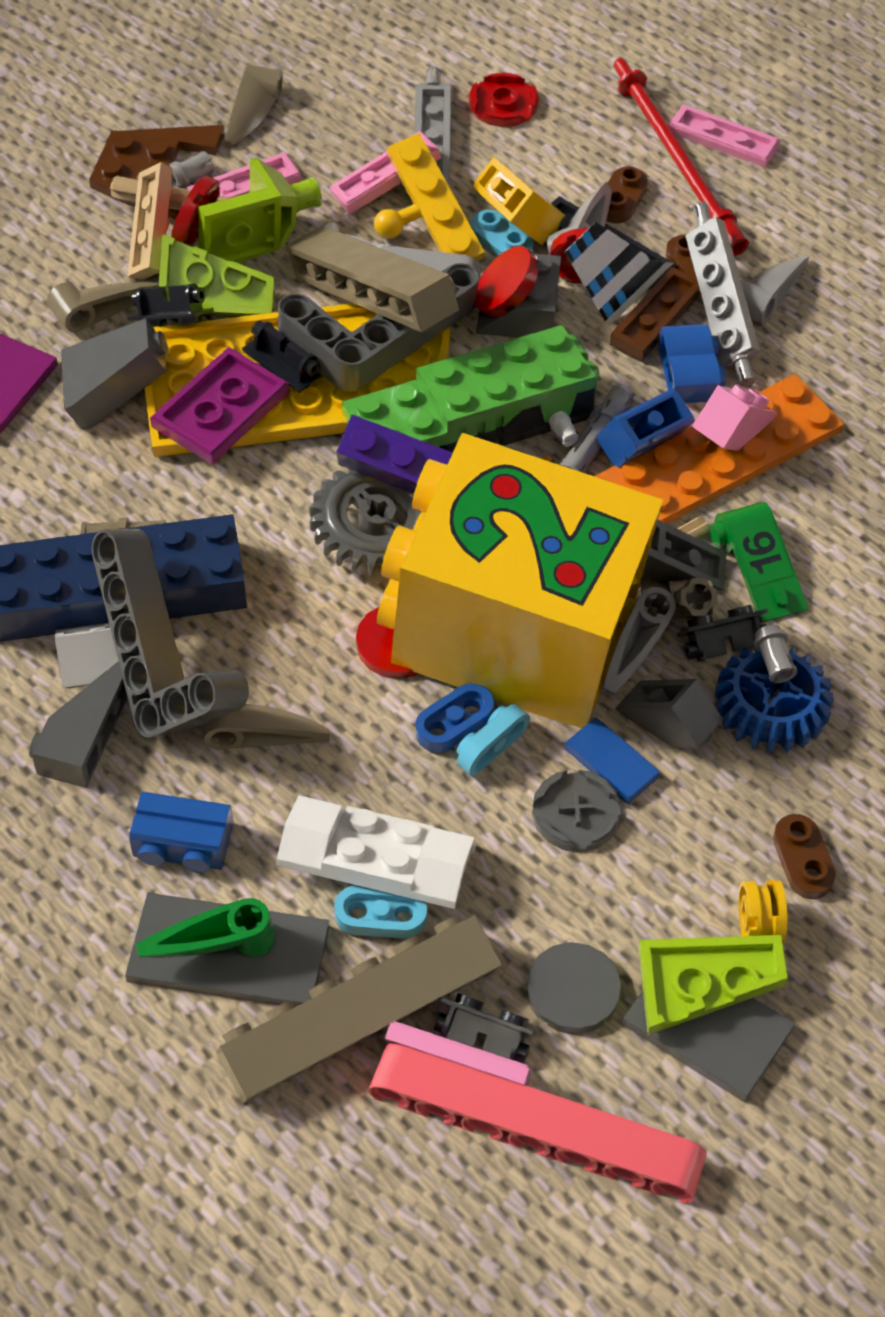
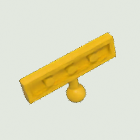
M420 132L386 147L387 155L408 192L413 205L398 212L393 209L380 211L374 219L376 233L384 239H393L402 232L404 225L422 218L439 252L467 255L473 257L478 262L485 259V252Z

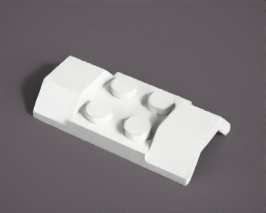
M298 795L285 822L276 866L455 909L463 874L470 855L474 856L477 843L475 837L434 828V826L418 823L413 820L393 817L352 806H347L344 809L342 805Z

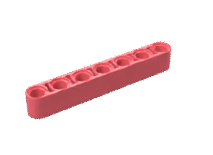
M400 1044L386 1045L368 1090L369 1094L377 1101L381 1102L383 1097L398 1102V1108L425 1117L430 1113L445 1118L443 1123L472 1133L474 1128L490 1133V1139L520 1148L521 1144L538 1149L536 1154L567 1164L568 1160L585 1165V1171L612 1180L615 1179V1176L632 1181L631 1186L660 1196H662L663 1192L680 1197L679 1202L685 1204L694 1201L707 1157V1151L701 1145L689 1139Z

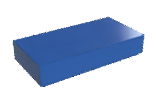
M597 717L565 742V750L589 771L605 778L617 791L618 796L627 804L632 802L659 778L660 771Z

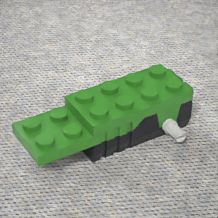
M560 325L416 368L417 380L343 401L342 411L347 422H349L353 414L452 453L462 433L505 446L553 431L557 437H560L563 445L568 447L574 445L579 437L575 432L573 424L588 420L591 412L594 410V399L596 397L597 380L600 379V372L597 365L588 360V353L583 348L580 339L575 335H569L564 326Z

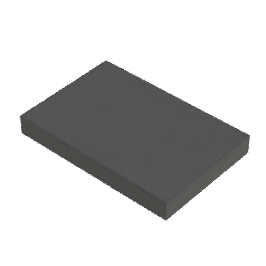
M643 991L622 1020V1025L744 1103L795 1026L794 1022L755 998H751L648 1035Z

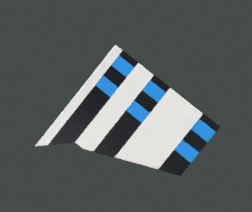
M597 222L565 251L606 325L624 313L673 264L671 262L649 260L645 253Z

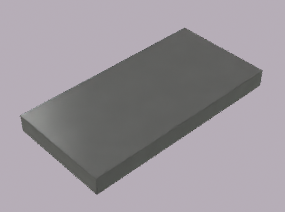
M147 892L125 973L126 982L280 1005L292 1000L295 1007L312 999L308 991L316 987L330 927L329 920L269 911L276 931V940L269 952L262 956H246L238 951L236 947L221 952L187 957L139 958L136 943L183 920L225 905ZM257 925L250 926L247 928V930H252L256 928Z

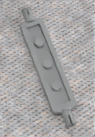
M432 66L426 71L427 81L416 84L414 134L421 131L439 149L441 158L436 161V164L449 186L451 85L441 82V70L438 67H435V76H433Z
M706 202L696 203L697 206L693 205L692 207L697 226L685 236L712 336L716 335L718 338L719 363L726 368H736L739 385L749 386L756 381L750 362L760 352L725 222L717 217L711 219L708 204Z

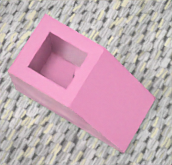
M737 384L733 388L718 385L692 427L722 448L738 451L771 423L778 413L767 406L770 400L766 396L752 388L747 390Z

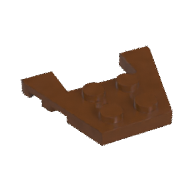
M208 125L111 131L89 178L90 188L113 198L110 188L116 176L138 180L140 172L160 162L170 166V163L175 162L179 150L198 153L204 151L207 154L216 155L225 135L224 126ZM113 198L126 205L132 204L135 206L136 203L132 201ZM168 209L169 222L174 226L179 210Z

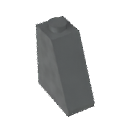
M145 318L61 349L64 409L81 430L93 428L166 372L165 354L169 353V348L161 331L156 332Z

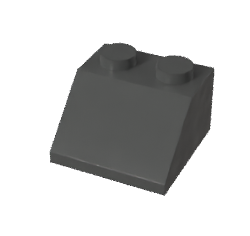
M534 254L539 261L535 263L539 268V272L531 292L520 305L515 307L511 304L508 308L504 309L508 312L504 316L491 318L479 310L476 334L519 338L553 328L561 256Z

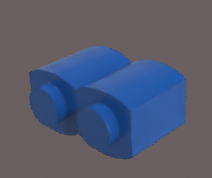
M708 324L661 327L658 350L665 374L667 390L672 388L677 390L685 403L708 402L718 385L726 386L724 365H719L717 361L719 355L717 336L711 335Z

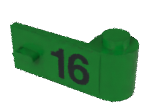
M760 502L717 514L714 523L710 525L712 541L717 548L723 547L727 554L734 552L755 611L768 609V613L759 617L761 623L809 610L769 505L765 502Z

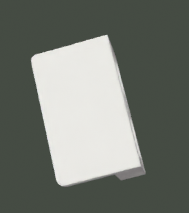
M109 623L56 630L55 643L61 681L64 687L91 684L119 661Z

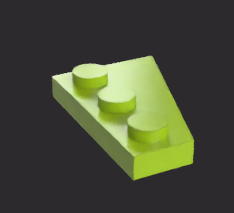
M781 935L640 940L638 950L648 1035L782 988L786 985L788 979Z

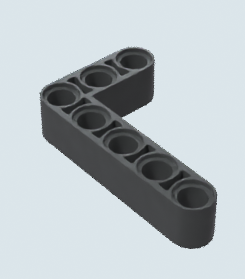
M455 263L441 271L449 274L455 283L457 290L455 297L459 311L423 332L414 330L380 314L353 332H350L310 298L297 293L286 295L279 301L277 330L286 336L285 345L293 341L306 352L313 353L320 364L318 372L334 386L348 392L356 391L469 314L475 308L480 276L475 267L465 263Z
M140 529L99 531L92 541V556L137 731L146 738L186 733L245 706L249 696V686L246 677L236 669L197 673L186 679L184 678L152 548L146 533Z

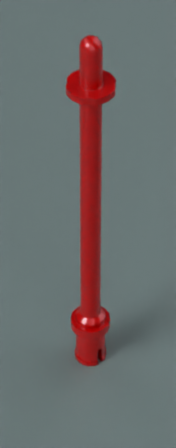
M616 59L613 66L620 77L617 87L618 92L621 96L632 95L699 201L708 204L711 219L717 217L725 222L733 255L736 256L744 253L749 246V241L736 224L737 217L732 210L721 208L644 89L647 76L642 70L636 69L632 71L625 59Z

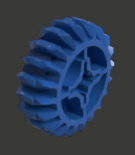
M795 646L789 650L793 664L796 666L797 674L792 679L783 683L770 681L761 652L757 650L752 652L744 647L742 652L739 653V657L731 656L730 660L727 661L726 668H723L719 673L714 697L717 702L716 709L724 717V730L736 728V742L749 736L751 737L750 745L752 750L761 741L767 743L766 748L769 754L775 750L776 743H781V747L788 754L793 749L794 742L804 749L805 745L809 743L810 738L817 739L822 732V728L825 727V724H828L834 699L833 693L830 692L831 679L823 677V665L811 666V654L799 657L797 656ZM780 689L778 695L774 696L776 690ZM771 696H774L772 703L768 704Z

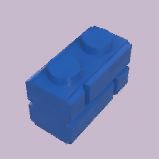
M672 388L614 417L607 424V427L603 428L596 435L597 441L613 466L616 465L620 468L625 463L665 443L667 439L670 440L683 433L684 430L695 422L694 416L677 390Z
M141 792L136 808V816H134L129 833L132 854L143 863L152 866L163 865L166 861L183 864L188 870L198 873L207 872L210 868L222 870L234 824L232 807L222 803Z

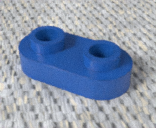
M465 684L424 709L416 719L415 734L418 743L428 751L444 752L460 743L468 734L475 733L487 725L494 708V699L491 692L481 685ZM469 706H474L478 708L479 711L477 713L470 714L467 713L464 709ZM442 729L445 733L443 735H432L430 731Z

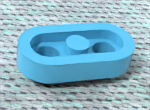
M484 210L472 217L471 228L478 241L495 256L498 257L506 250L517 246H523L533 253V239L512 224L500 212Z
M511 704L508 707L501 706L496 709L490 716L487 725L476 734L473 732L468 734L460 742L457 748V753L459 754L457 765L471 777H475L524 734L530 723V715L516 704Z
M358 885L342 890L334 903L337 925L344 932L351 935L408 939L418 935L427 923L426 902ZM360 908L366 912V915L362 918H353L349 913L353 909ZM400 912H408L412 915V918L407 922H401L396 919V915Z

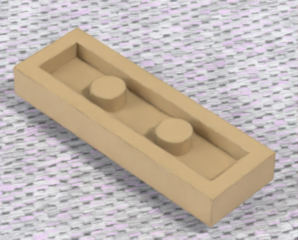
M162 162L140 172L138 177L127 277L135 280H144L160 273L162 234L166 235L168 230L169 199L173 191L171 183L173 167Z

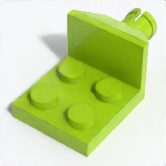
M257 157L250 159L249 193L198 207L199 248L207 251L209 254L236 263H242L280 250L296 226L297 213L322 205L320 201L322 194L318 182L315 178L311 177L305 179V181L288 184L282 173Z

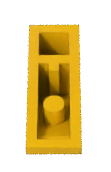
M495 157L492 158L472 185L504 217L540 245H543L551 233L557 231L560 221L565 216Z

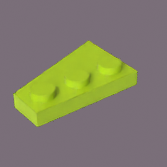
M162 234L159 286H166L168 300H170L168 286L195 283L198 287H203L206 297L202 303L203 308H214V312L207 313L206 315L250 316L274 313L275 278L273 276L234 261L219 258L203 249L188 246Z

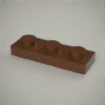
M671 267L611 333L609 345L643 361L658 344L661 327L674 326L701 295L697 279Z

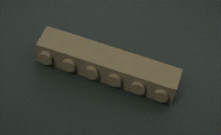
M321 226L286 245L295 275L301 281L419 332H423L459 311L455 297L457 292L456 286L449 274L325 226Z
M456 914L433 927L437 933L436 935L422 942L418 935L396 945L392 948L395 956L382 963H379L375 956L351 969L354 976L351 979L337 985L335 979L332 978L308 991L312 999L296 1007L292 1000H289L266 1013L269 1021L254 1029L247 1022L225 1033L222 1036L225 1043L219 1046L216 1053L241 1102L244 1104L383 1031L389 1027L390 1022H400L440 1001L442 997L445 998L496 971L502 964L476 915L462 921L459 914Z

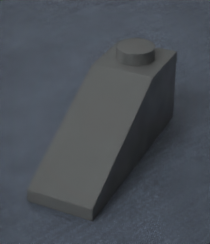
M658 520L642 578L662 582L706 578L711 580L713 588L723 591L727 552Z
M119 661L48 717L42 732H37L34 735L30 744L29 756L33 759L37 775L87 788L128 698Z

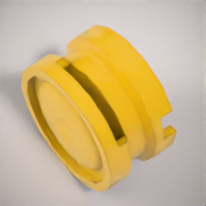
M768 880L765 885H757L755 881H742L738 895V913L742 936L781 935L782 943L785 944L788 916L785 890L781 880Z

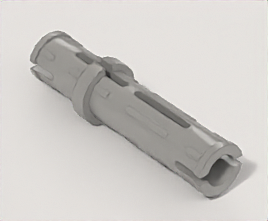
M616 384L611 388L604 402L600 406L595 407L591 412L589 424L582 431L578 441L571 447L569 453L559 465L585 473L589 464H591L602 448L597 441L596 435L603 428L607 427V424L614 417L624 413L633 403L635 397L632 396L633 392L628 387Z

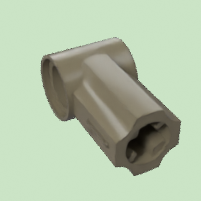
M693 578L667 582L666 590L672 594L676 604L672 618H697L713 614V606L718 604L717 589L713 588L711 580Z

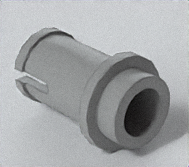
M202 151L181 163L177 161L170 163V166L173 167L171 182L173 187L187 189L189 183L207 174H212L214 172V164L205 166L206 163L212 161L211 157Z
M774 624L757 630L755 633L756 639L753 642L754 648L762 654L770 681L783 683L795 677L797 669L793 664L786 645L788 640L787 633Z

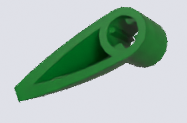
M246 898L176 923L136 943L139 958L187 957L221 952L236 947L238 951L246 956L257 957L268 953L274 946L276 931L266 904L258 899ZM257 925L256 928L247 930L248 927Z

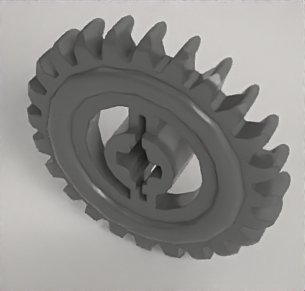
M347 468V474L340 470L333 472V480L325 479L322 481L321 489L313 494V503L309 507V515L311 517L309 528L312 532H315V544L319 545L323 540H326L323 549L324 556L327 557L331 551L338 549L336 555L337 566H340L343 560L350 557L352 558L351 570L352 573H355L362 562H366L368 575L372 577L377 564L382 565L391 536L396 527L400 525L395 520L396 505L392 499L398 502L406 512L407 520L403 527L413 530L421 511L412 509L413 493ZM351 504L359 510L357 528L352 525L347 516V511Z

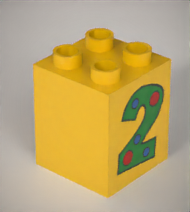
M462 433L447 465L428 459L425 463L412 501V509L421 511L414 529L398 525L391 536L384 555L381 576L389 578L390 581L380 603L377 624L394 630L391 663L412 669L415 673L456 687L471 683L484 686L491 692L493 699L507 705L516 704L527 712L583 728L591 719L617 643L635 603L663 499Z

